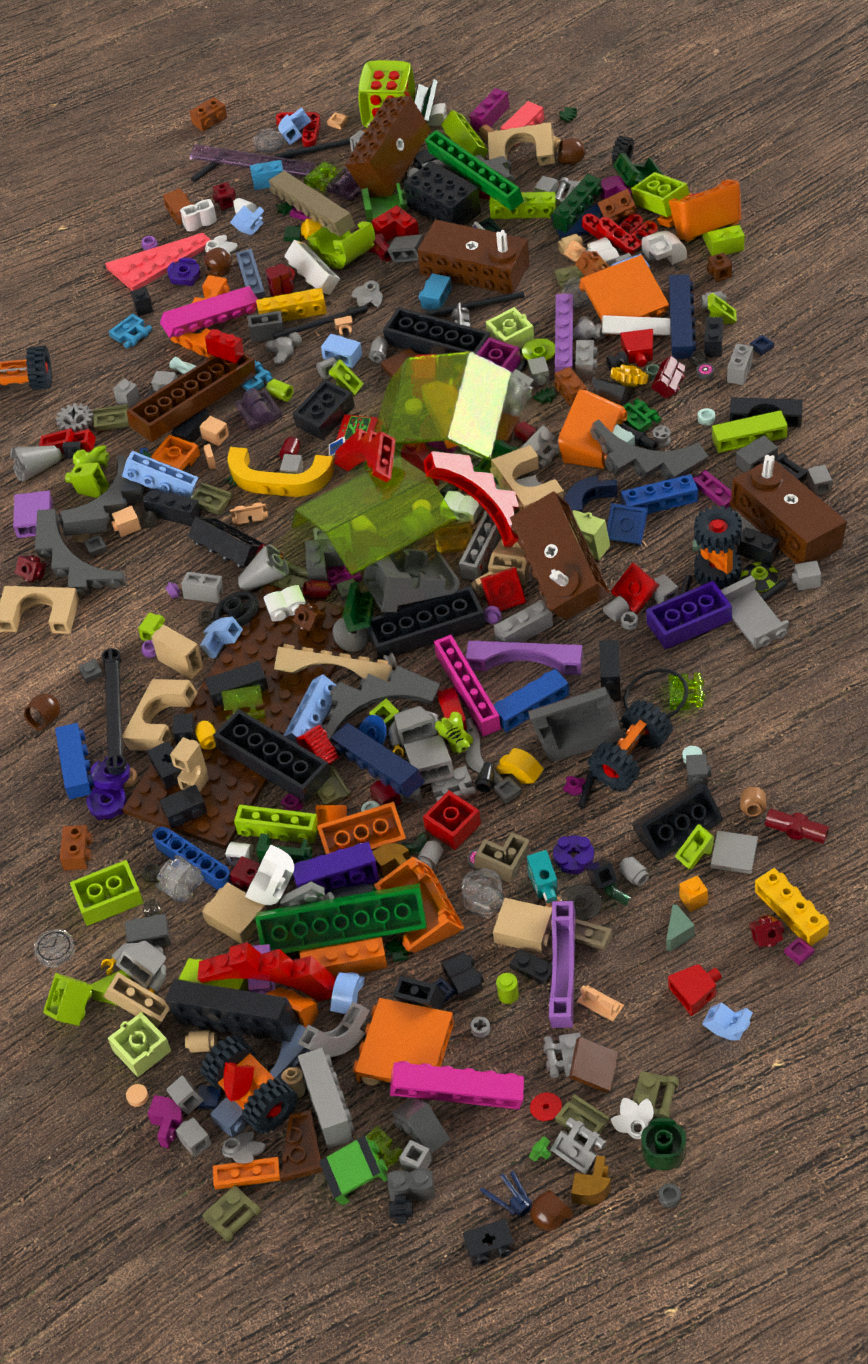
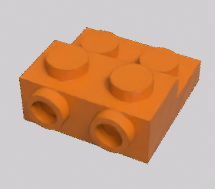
M168 435L151 457L154 460L183 471L187 465H193L200 456V451L195 443Z

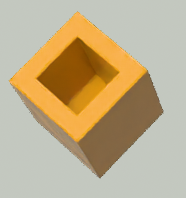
M698 875L679 884V897L689 912L708 904V890Z

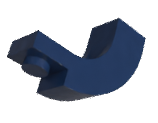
M598 476L582 479L568 490L564 500L569 503L572 511L576 510L583 513L584 506L594 499L617 497V480L598 481Z

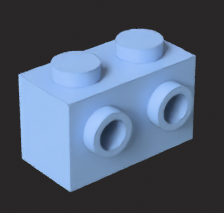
M330 334L321 346L323 359L326 360L330 357H334L336 361L341 359L350 368H353L362 356L360 342Z

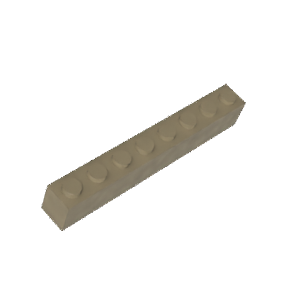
M282 171L269 180L270 190L273 195L279 196L281 200H285L290 206H294L298 211L312 218L314 222L320 223L322 227H326L331 233H335L340 237L355 227L350 212L286 171Z

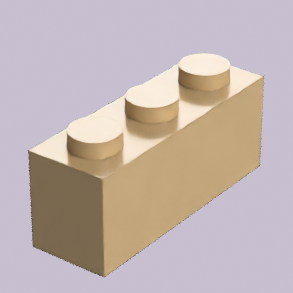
M118 972L103 996L135 1016L142 1012L156 1028L159 1027L170 1009L164 999Z

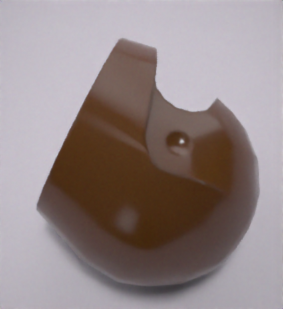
M576 138L562 139L558 149V163L577 164L581 162L585 156L584 144Z
M221 247L210 249L205 255L204 271L207 276H225L229 272L232 263L230 254Z
M37 695L24 710V717L32 728L42 730L50 726L60 715V704L52 695ZM31 707L37 709L41 716L44 717V725L37 723L32 718L30 713Z
M551 1190L539 1195L533 1201L530 1211L534 1224L545 1231L560 1228V1224L564 1219H571L575 1214Z

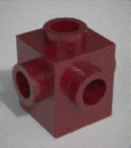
M228 182L213 186L214 193L212 198L214 203H218L221 210L233 207V201L236 196L234 188L230 187Z
M19 556L14 574L24 577L23 580L34 583L35 580H42L45 575L46 563L41 561L38 556Z
M764 915L759 917L758 921L749 923L753 941L757 946L772 947L783 940V924L775 917Z

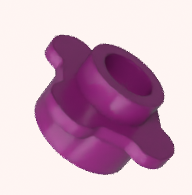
M573 776L566 777L567 782L563 786V790L573 796L581 794L585 779Z
M292 794L286 795L281 800V805L285 808L284 810L296 811L303 808V804Z

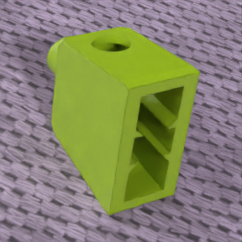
M99 463L76 464L71 473L68 472L65 475L66 483H72L76 492L81 495L98 498L110 487Z

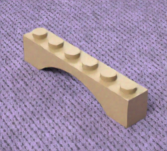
M284 644L283 647H278L274 667L277 671L297 673L314 665L333 664L346 667L362 678L366 679L367 675L371 674L390 683L388 677L392 671V665H388L389 661L377 659L376 663L370 662V658L358 656V660L351 659V655L340 653L339 656H333L332 652L321 650V653H314L312 648L302 647V650L294 649L295 646Z

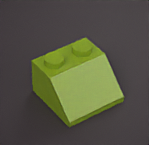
M740 225L702 234L711 256L723 252L727 255L744 251L745 235Z
M55 973L43 1013L57 1021L79 1026L85 1017L86 1003L92 995V985Z

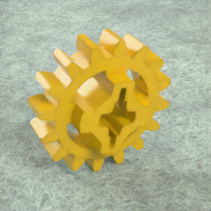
M621 365L620 368H611L610 377L616 379L618 383L624 386L638 387V384H647L649 375L636 366Z

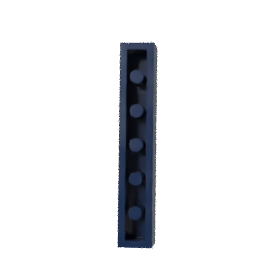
M689 274L669 275L672 357L675 359H693V352L696 351V341H692V339H695V329H692V327H695V317H691V315H694V305H691V303H694V294L690 293L693 292V281H690Z
M346 723L330 737L338 754H344L350 762L354 761L360 769H366L373 778L378 777L385 786L390 785L397 794L401 793L408 798L425 783L420 771L416 767L349 723Z

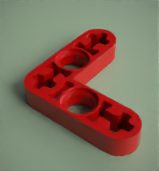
M282 112L277 114V126H279V123L287 114L288 116H291L295 112ZM305 112L311 119V122L303 129L302 143L304 147L314 146L317 143L321 121L320 115L316 112Z
M593 214L584 215L582 227L597 239L605 238L597 229L600 219ZM633 214L626 218L619 226L622 229H627L629 231L628 234L631 235L642 225L643 218L639 214ZM614 234L616 238H622L619 234ZM610 241L612 247L617 249L618 247Z
M602 217L597 224V229L624 253L633 255L642 247V240H639L636 236L646 237L656 233L658 226L653 221H646L629 235L610 218ZM617 233V234H619L622 238H616V237L614 236V234Z

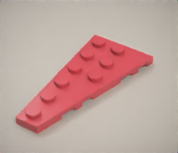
M200 233L107 262L105 265L113 275L131 291H134L167 273L168 266L172 262L175 264L179 262L180 258H192L204 251L206 243L211 239L205 234Z

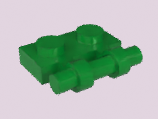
M639 399L634 400V406L630 402L623 406L627 411V419L624 423L639 432H644L650 428L652 421L659 423L662 419L658 412L654 409L651 410L647 403Z

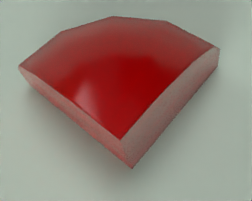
M225 1062L223 1084L225 1094L231 1102L241 1099L250 1090L254 1075L253 1066H236V1063Z

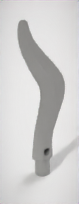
M468 718L466 719L467 730L465 731L472 736L474 741L472 744H469L470 747L466 751V762L471 769L480 773L485 761L481 758L479 732L477 726H474L473 720ZM494 770V782L499 784L503 779Z

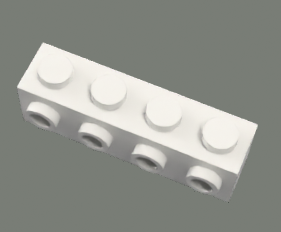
M296 240L292 242L284 256L289 261V265L296 268L297 273L305 277V281L314 286V289L322 288L323 293L330 295L340 278L305 243Z

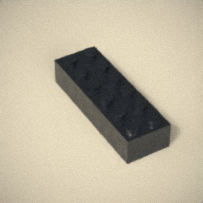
M400 307L396 309L383 328L384 339L388 345L405 350L410 348L413 352L422 355L436 354V357L439 359L443 356H450L454 358V364L468 366L487 339L490 338V332Z
M468 586L450 595L431 598L398 609L397 612H388L373 617L370 627L366 628V632L377 659L383 660V655L389 656L390 653H393L394 656H398L434 644V641L448 635L455 637L485 627L484 612L472 587Z
M240 709L213 734L218 750L305 803L331 777L328 762Z
M174 979L165 998V1002L177 1022L183 1026L192 1025L201 1029L210 1028L219 1032H233L240 1036L245 1034L258 1039L268 1038L276 1042H291L299 1023V1019L287 997Z

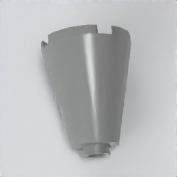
M55 446L11 448L10 451L11 460L14 459L15 465H12L14 472L22 482L59 463L62 457L60 449Z
M270 544L264 546L238 577L240 588L252 591L286 577L289 574V566L285 559L282 560L280 558V551Z

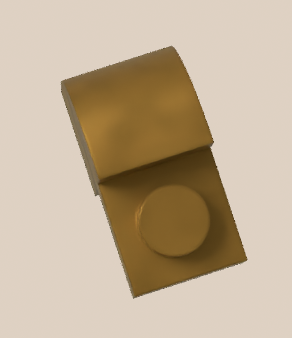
M397 843L385 844L372 851L377 870L383 877L410 859L409 850Z
M596 1155L593 1175L575 1173L571 1191L572 1203L596 1205L608 1197L611 1191V1178H608L609 1166L606 1165L605 1156Z

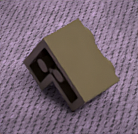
M511 832L503 847L484 839L475 854L474 867L511 884L528 854L530 840Z

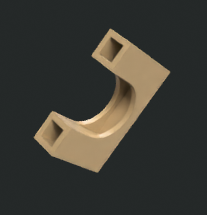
M551 122L488 132L489 160L504 156L508 161V152L514 145L521 142H530L536 146L539 166L555 164L554 133Z
M531 445L491 459L492 467L490 472L498 480L500 488L515 491L519 506L516 509L517 512L553 491L564 499V490L556 479L535 487L522 486L515 481L519 476L539 469L538 455Z
M4 586L0 600V632H17L22 614L34 605L44 604L52 607L49 618L52 633L70 634L79 603L76 588Z
M151 680L123 733V741L129 750L147 751L167 741L170 744L173 742L174 735L166 724L150 723L154 716L165 708L190 707L198 692L190 680Z

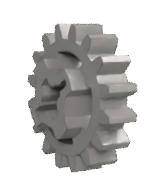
M74 403L73 406L67 405L66 409L61 408L62 413H57L56 421L58 429H61V431L71 428L75 433L89 429L88 426H93L94 416L92 409H89L88 405L83 407L82 403L79 406Z

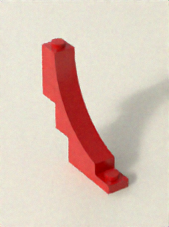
M359 428L336 450L334 464L349 472L353 467L367 460L368 467L372 468V475L387 483L391 480L396 439L382 431L377 434L372 430L366 432Z

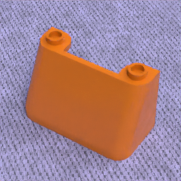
M727 179L721 181V184H718L717 187L693 196H685L679 201L677 198L669 200L678 238L689 242L694 240V237L726 225L738 224L739 220H741L739 181Z
M579 390L558 438L563 462L604 469L605 460L608 455L602 451L599 442L592 437L590 429L593 422L600 420L613 433L616 423L622 424L627 419L625 408L587 390Z
M412 856L374 885L378 891L420 883L427 928L405 932L406 934L403 936L404 941L402 942L408 952L416 953L458 934L464 929V926L434 871L427 864Z

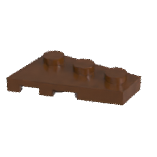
M311 1110L289 1115L286 1147L282 1159L283 1166L279 1178L281 1182L323 1172L319 1163L321 1155Z

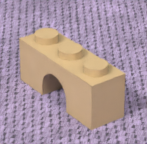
M183 737L170 754L173 766L182 770L177 777L181 790L196 784L200 792L209 780L201 747L197 741Z

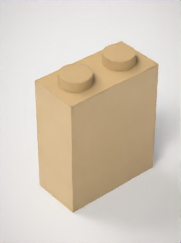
M165 625L154 632L151 638L158 661L191 680L204 668L197 643Z
M227 882L223 888L217 891L216 896L211 902L204 906L202 911L203 917L207 924L243 944L257 929L255 919L257 912L267 911L266 905L246 898L245 892Z
M505 898L493 930L494 943L542 954L544 947H548L550 941L549 932L552 929V908Z

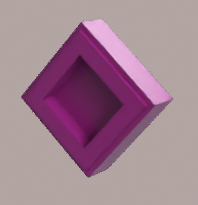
M798 937L784 949V953L800 966L815 953V949Z

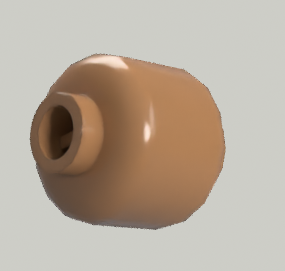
M759 787L744 789L740 796L742 812L753 817L763 814L767 806L766 793Z

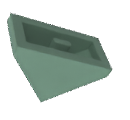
M675 904L672 906L667 933V951H672L695 936V925Z

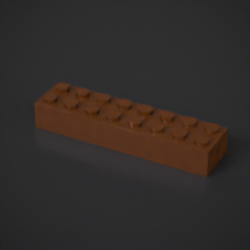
M246 353L243 354L237 363L216 356L210 357L126 410L129 427L149 441H155L256 376L255 359Z

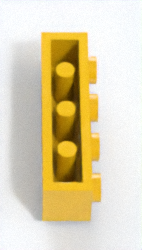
M322 288L256 300L259 314L281 311L283 322L327 314Z
M773 868L755 880V893L798 937L812 946L828 935L829 921L827 917L820 914L815 909L813 903L810 900H806L800 890L788 882L787 877L783 873H779Z

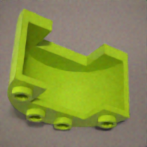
M362 221L357 224L359 229L353 234L349 230L339 237L335 233H331L326 227H322L308 236L307 240L309 248L328 267L342 269L374 246L375 232L371 222Z

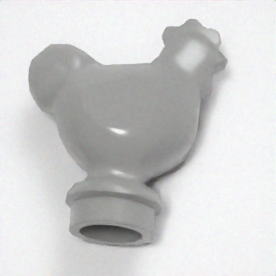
M588 316L580 317L578 324L573 328V339L590 340L594 337L598 340L605 337V334H602V325H595Z
M297 332L290 333L288 337H279L275 340L267 341L265 348L268 351L275 352L277 355L273 360L275 363L281 364L294 354V347H299L302 344V339Z

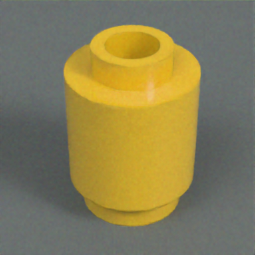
M201 721L195 727V734L203 749H213L216 747L213 736L216 731L208 721Z

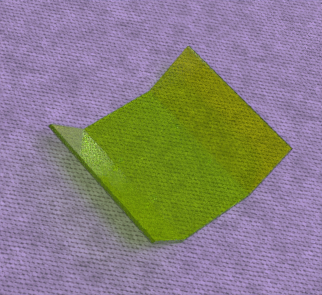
M472 352L409 357L387 385L374 432L378 434L382 431L395 438V445L448 440L487 460H491L512 373ZM367 460L364 466V470H367L369 468L367 465Z
M397 455L393 458L391 480L387 483L373 476L372 469L295 508L291 527L295 528L306 521L315 525L327 535L348 571L353 575L456 520V517L432 479L426 477L424 472Z

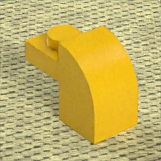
M513 748L509 755H504L496 767V771L499 774L512 773L521 784L535 783L544 770L531 754L518 748Z

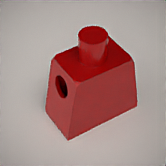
M653 329L620 333L621 348L626 353L629 363H637V366L644 367L647 365V361L653 360Z
M696 964L669 975L668 988L688 1013L693 1016L716 996L715 982L722 979V976L717 968H713L706 973L701 965Z

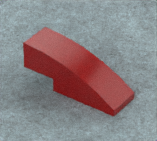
M69 428L41 436L39 446H55L60 449L61 454H64L63 442H81L82 449L88 452L94 449L96 437L90 429L74 433Z
M455 688L438 691L436 696L442 717L449 718L452 712H458L462 716L463 729L467 730L465 716Z

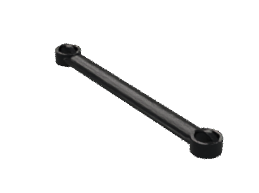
M109 648L101 655L105 671L108 745L106 766L110 774L119 775L125 772L127 767L123 754L119 670L121 655L119 650Z

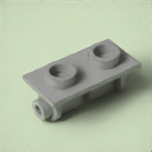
M459 302L457 308H454L452 312L454 323L470 327L469 310L461 308V303Z

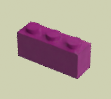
M494 88L470 114V125L474 131L479 133V128L483 125L492 127L508 110V92Z

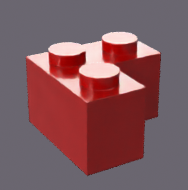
M398 205L372 220L375 232L382 233L386 241L396 235L398 237L419 235L417 220Z

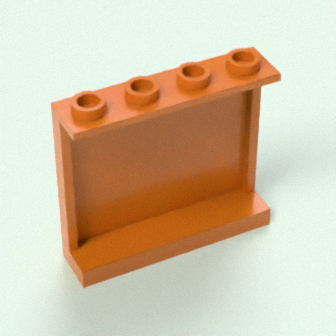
M642 255L585 276L580 280V290L582 292L586 291L601 321L603 315L654 318L662 317L667 313L669 304ZM605 334V336L607 337V336H609V335H617V334Z
M379 998L377 1005H374L372 1008V1021L366 1026L365 1042L362 1041L360 1044L359 1060H356L353 1066V1073L356 1074L357 1082H361L362 1077L391 1083V1071L394 1062L407 1061L410 1064L417 1065L426 1063L435 1067H441L454 1026L453 1012Z

